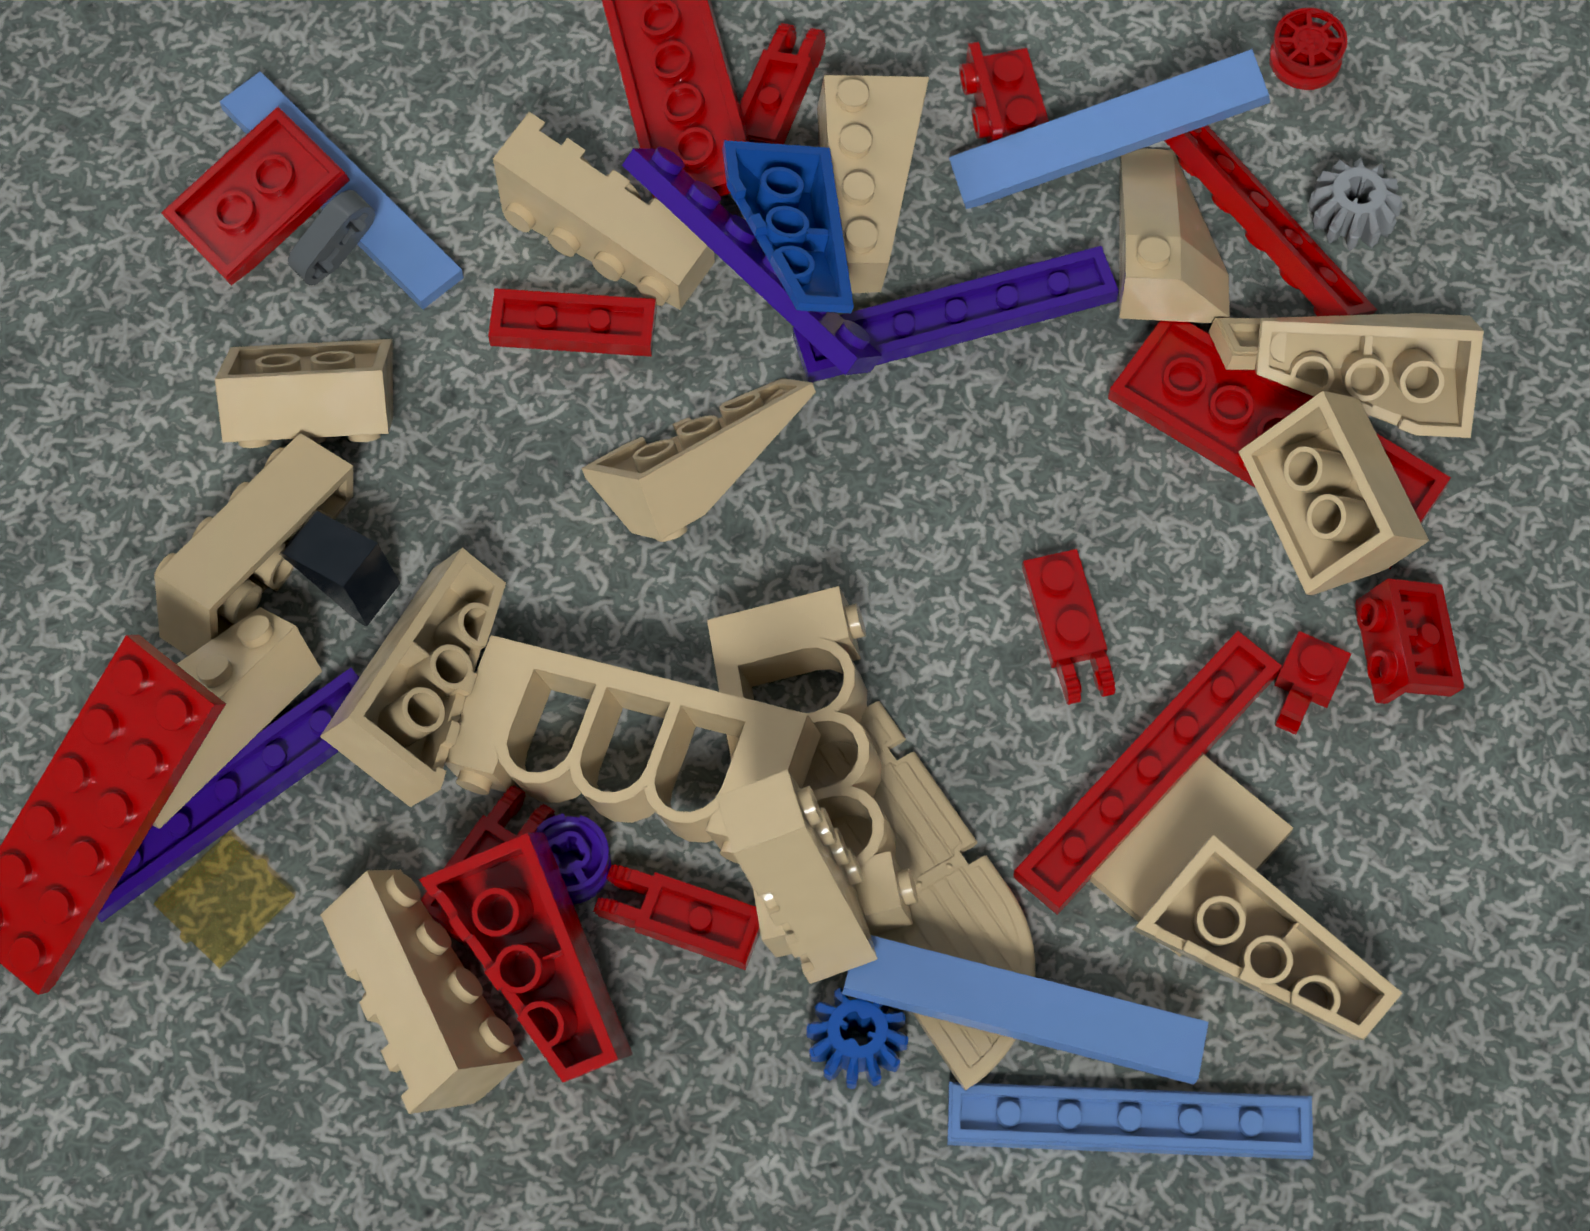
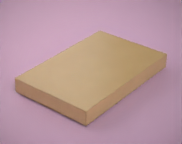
M1203 754L1091 876L1090 882L1139 922L1212 835L1217 837L1252 868L1258 871L1291 834L1293 827ZM1172 950V951H1173L1174 953H1176L1179 957H1181L1182 954H1180V953H1178V952Z

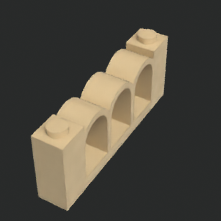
M837 586L707 620L719 692L754 700L753 686L816 670L831 669L844 675L843 686L839 695L828 706L807 714L821 734L818 745L830 742H847L858 747V758L853 770L842 781L812 791L819 808L824 807L830 820L843 816H861L872 821V836L867 847L856 857L862 872L863 882L855 884L870 935L913 925L909 905L918 903L914 878L910 868L901 869L894 858L896 855L895 834L879 804L872 798L881 781V761L867 733L859 724L867 707V689L853 662L861 659L857 639L866 636L864 621L858 604L849 605L840 587ZM727 735L732 760L739 737ZM753 888L762 941L776 958L792 954L787 946L785 936L793 933L786 934L781 925L775 926L769 916L762 895L758 896Z
M491 635L476 671L477 677L472 692L466 696L458 723L461 724L455 746L449 749L445 765L458 777L456 783L460 787L481 795H488L490 789L506 792L507 789L517 783L527 795L546 803H561L576 798L582 793L600 815L614 822L633 823L648 818L656 812L673 834L689 842L707 843L714 841L721 850V856L738 863L732 853L716 797L704 808L692 812L676 811L671 807L672 791L695 728L700 727L739 737L723 785L717 795L787 769L802 789L821 734L807 713ZM551 690L589 699L590 702L577 736L565 760L555 768L544 772H527L525 767L527 752ZM623 708L664 718L649 761L640 778L630 787L617 792L600 791L597 785L599 771Z

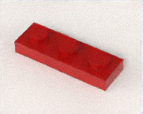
M494 288L488 333L490 346L651 357L657 311L656 299Z

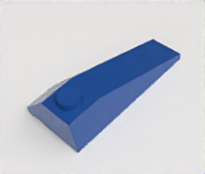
M724 140L722 150L727 188L796 310L852 313L854 305L830 148Z

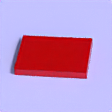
M276 107L166 207L161 214L232 286L253 270L347 184L350 179L279 107Z

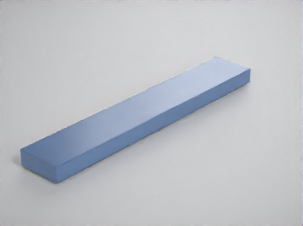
M1251 49L949 157L964 205L966 209L1269 104L1270 96L1254 52Z
M261 71L220 100L222 110L246 134L276 107H279L346 173L350 181L320 208L323 210L334 197L344 191L354 190L375 210V218L371 227L357 245L422 309H425L464 278L462 269Z
M872 935L871 939L878 960L847 970L842 991L843 995L1193 1085L1199 1079L1209 1023L1207 1021Z
M949 1082L947 1145L1311 1160L1313 1157L1312 1096L976 1083L964 1091L959 1082Z

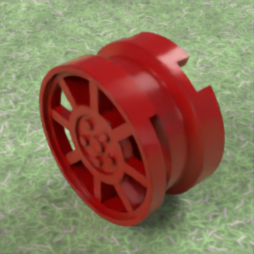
M1300 8L1289 12L1278 22L1275 29L1269 57L1272 71L1283 83L1293 88L1314 90L1328 85L1337 77L1347 48L1348 38L1344 26L1334 15L1321 9ZM1312 17L1320 18L1324 20L1326 23L1322 25L1317 22H1312ZM1331 27L1338 32L1339 38L1330 30Z

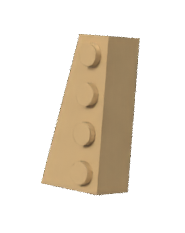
M824 75L817 107L819 147L830 148L852 293L881 292L892 252L929 77Z
M528 112L493 158L501 207L505 219L522 232H529L533 229L546 236L550 244L566 256L572 257L577 253L590 260L594 268L607 279L618 281L622 278L637 286L638 291L644 298L656 299V305L662 306L666 302L681 310L715 263L714 251L658 199L653 198L648 204L643 202L636 188L630 183V180L613 169L610 174L605 176L583 158L586 150L567 138L560 145L541 132L545 122L531 112Z
M301 433L285 448H277L268 458L262 471L250 482L241 483L234 490L228 504L213 518H205L196 528L192 539L177 553L168 554L160 562L154 575L160 638L189 656L255 611L262 593L267 587L278 591L294 569L288 561L279 555L313 511H319L334 520L353 497V465Z
M463 547L432 569L320 735L322 739L409 807L441 790L446 770L443 769L449 749L455 746L461 727L458 720L465 698L472 692L477 677L474 670L481 649L487 645L506 582Z
M259 607L177 663L178 666L223 700L226 705L153 823V826L160 829L322 672L296 625Z
M787 769L717 795V803L732 853L757 895H762L769 916L775 926L781 925L786 934L793 933L785 936L786 943L794 958L800 957L803 973L808 982L812 984L878 960L855 888V884L863 882L859 863L853 849L846 847L840 830L838 828L833 829L826 809L824 807L819 808L811 787L808 786L801 789Z
M1214 835L1206 841L1132 929L1353 1040H1364L1402 995L1400 990Z
M401 869L367 870L320 915L347 976L361 981L365 989V993L359 1003L367 1021L378 1023L389 1044L381 1050V1053L389 1071L398 1072L401 1070L409 1089L401 1095L408 1114L474 1104L488 1094L524 1061V1058L514 1044V1035L508 1025L496 1017L482 995L483 989L479 980L472 972L465 969L453 951L451 938L447 931L434 921L420 900V890L415 882L405 875Z

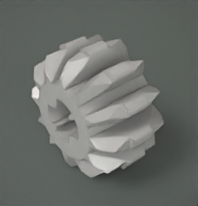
M1360 157L1354 163L1353 168H1350L1339 159L1333 165L1331 172L1323 171L1319 175L1315 184V191L1311 193L1309 200V211L1315 213L1313 217L1314 230L1329 228L1327 233L1328 244L1343 236L1347 238L1346 244L1349 251L1356 247L1358 239L1361 238L1362 242L1372 249L1378 243L1380 236L1388 237L1393 232L1396 224L1395 218L1399 216L1402 208V197L1396 195L1398 190L1396 178H1382L1384 174L1382 164L1370 170L1365 168L1362 157Z

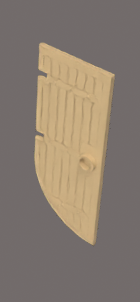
M874 702L866 707L859 723L874 745L881 761V781L872 798L879 804L895 834L896 855L894 858L901 869L910 868L918 903L909 905L913 925L873 934L872 936L1035 977V953L1028 922L1016 897L987 855L971 864L967 863L962 853L977 844V840L917 754L913 751L899 760H896L890 749L904 742L906 738L881 702ZM830 742L818 745L802 788L810 786L812 790L842 781L853 770L858 758V747L847 742ZM843 816L830 820L833 829L838 828L840 830L846 847H851L857 857L867 847L872 836V821L861 816ZM913 1013L964 1091L978 1083L995 1068L1016 1040L1011 1037Z

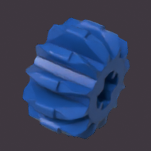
M839 987L834 990L836 1008L825 1002H818L815 1006V1014L820 1022L809 1023L806 1035L818 1043L809 1049V1057L812 1062L828 1060L824 1068V1077L829 1081L836 1078L841 1070L844 1069L847 1070V1088H856L858 1072H865L868 1082L872 1086H877L881 1083V1072L878 1064L888 1071L896 1072L900 1067V1059L894 1052H900L908 1048V1036L898 1032L905 1025V1015L903 1012L897 1011L886 1013L889 1009V1006L871 1003L859 998L849 1000L847 995L842 994L843 988ZM856 1026L861 1034L868 1033L867 1044L859 1046L854 1038L847 1039L848 1028Z

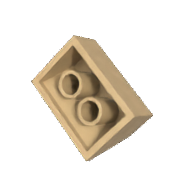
M392 339L230 347L215 378L222 443L238 442L239 446L243 448H259L269 445L272 440L294 439L300 433L317 444L324 442L326 437L348 436V439L353 442H370L379 439L381 434H389L393 420Z
M1322 391L1238 451L1306 595H1315L1384 571L1429 542L1359 398Z

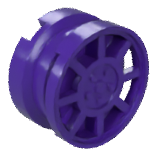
M565 814L548 818L537 827L536 833H545L572 903L579 904L596 896L608 881L606 877L611 867L608 842L602 829L585 816L580 815L579 818L565 816Z

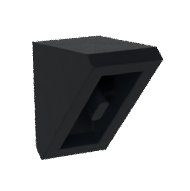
M313 511L279 554L364 626H368L401 584L377 542L319 511Z

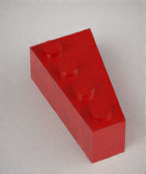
M545 833L523 834L419 879L429 895L435 897L450 918L448 922L460 939L467 942L486 969L484 973L496 990H500L516 1011L518 1014L517 1019L562 1083L633 1055Z

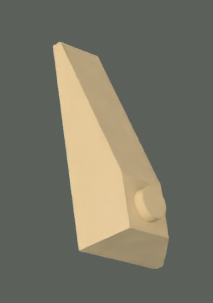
M1141 148L1120 156L1119 319L1213 323L1215 318H1230L1228 272L1174 151Z
M1408 313L1261 318L1255 372L1259 376L1314 397L1322 391L1359 398L1368 417L1372 416L1397 426L1400 430L1417 436L1471 438L1484 330L1471 316Z
M781 378L722 403L719 407L722 415L720 418L717 416H703L693 420L689 417L673 424L677 436L648 445L645 439L640 437L582 467L583 474L632 534L654 538L658 542L676 539L687 532L688 524L704 516L809 401L816 393L813 383Z

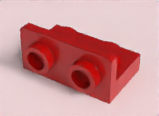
M979 42L968 43L966 63L959 65V74L964 94H973L977 107L972 108V121L978 139L986 137L987 143L1049 122L1027 48L983 56Z
M1388 578L1356 600L1357 623L1361 631L1367 660V672L1371 680L1376 703L1388 704L1404 693L1451 697L1465 688L1442 584Z

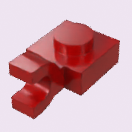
M1299 631L1274 685L1289 692L1275 726L1296 735L1311 702L1328 708L1352 653Z

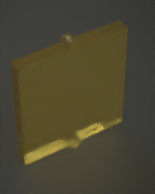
M228 833L153 905L181 931L180 939L182 942H192L221 969L295 896L267 870L268 863L265 859H255Z

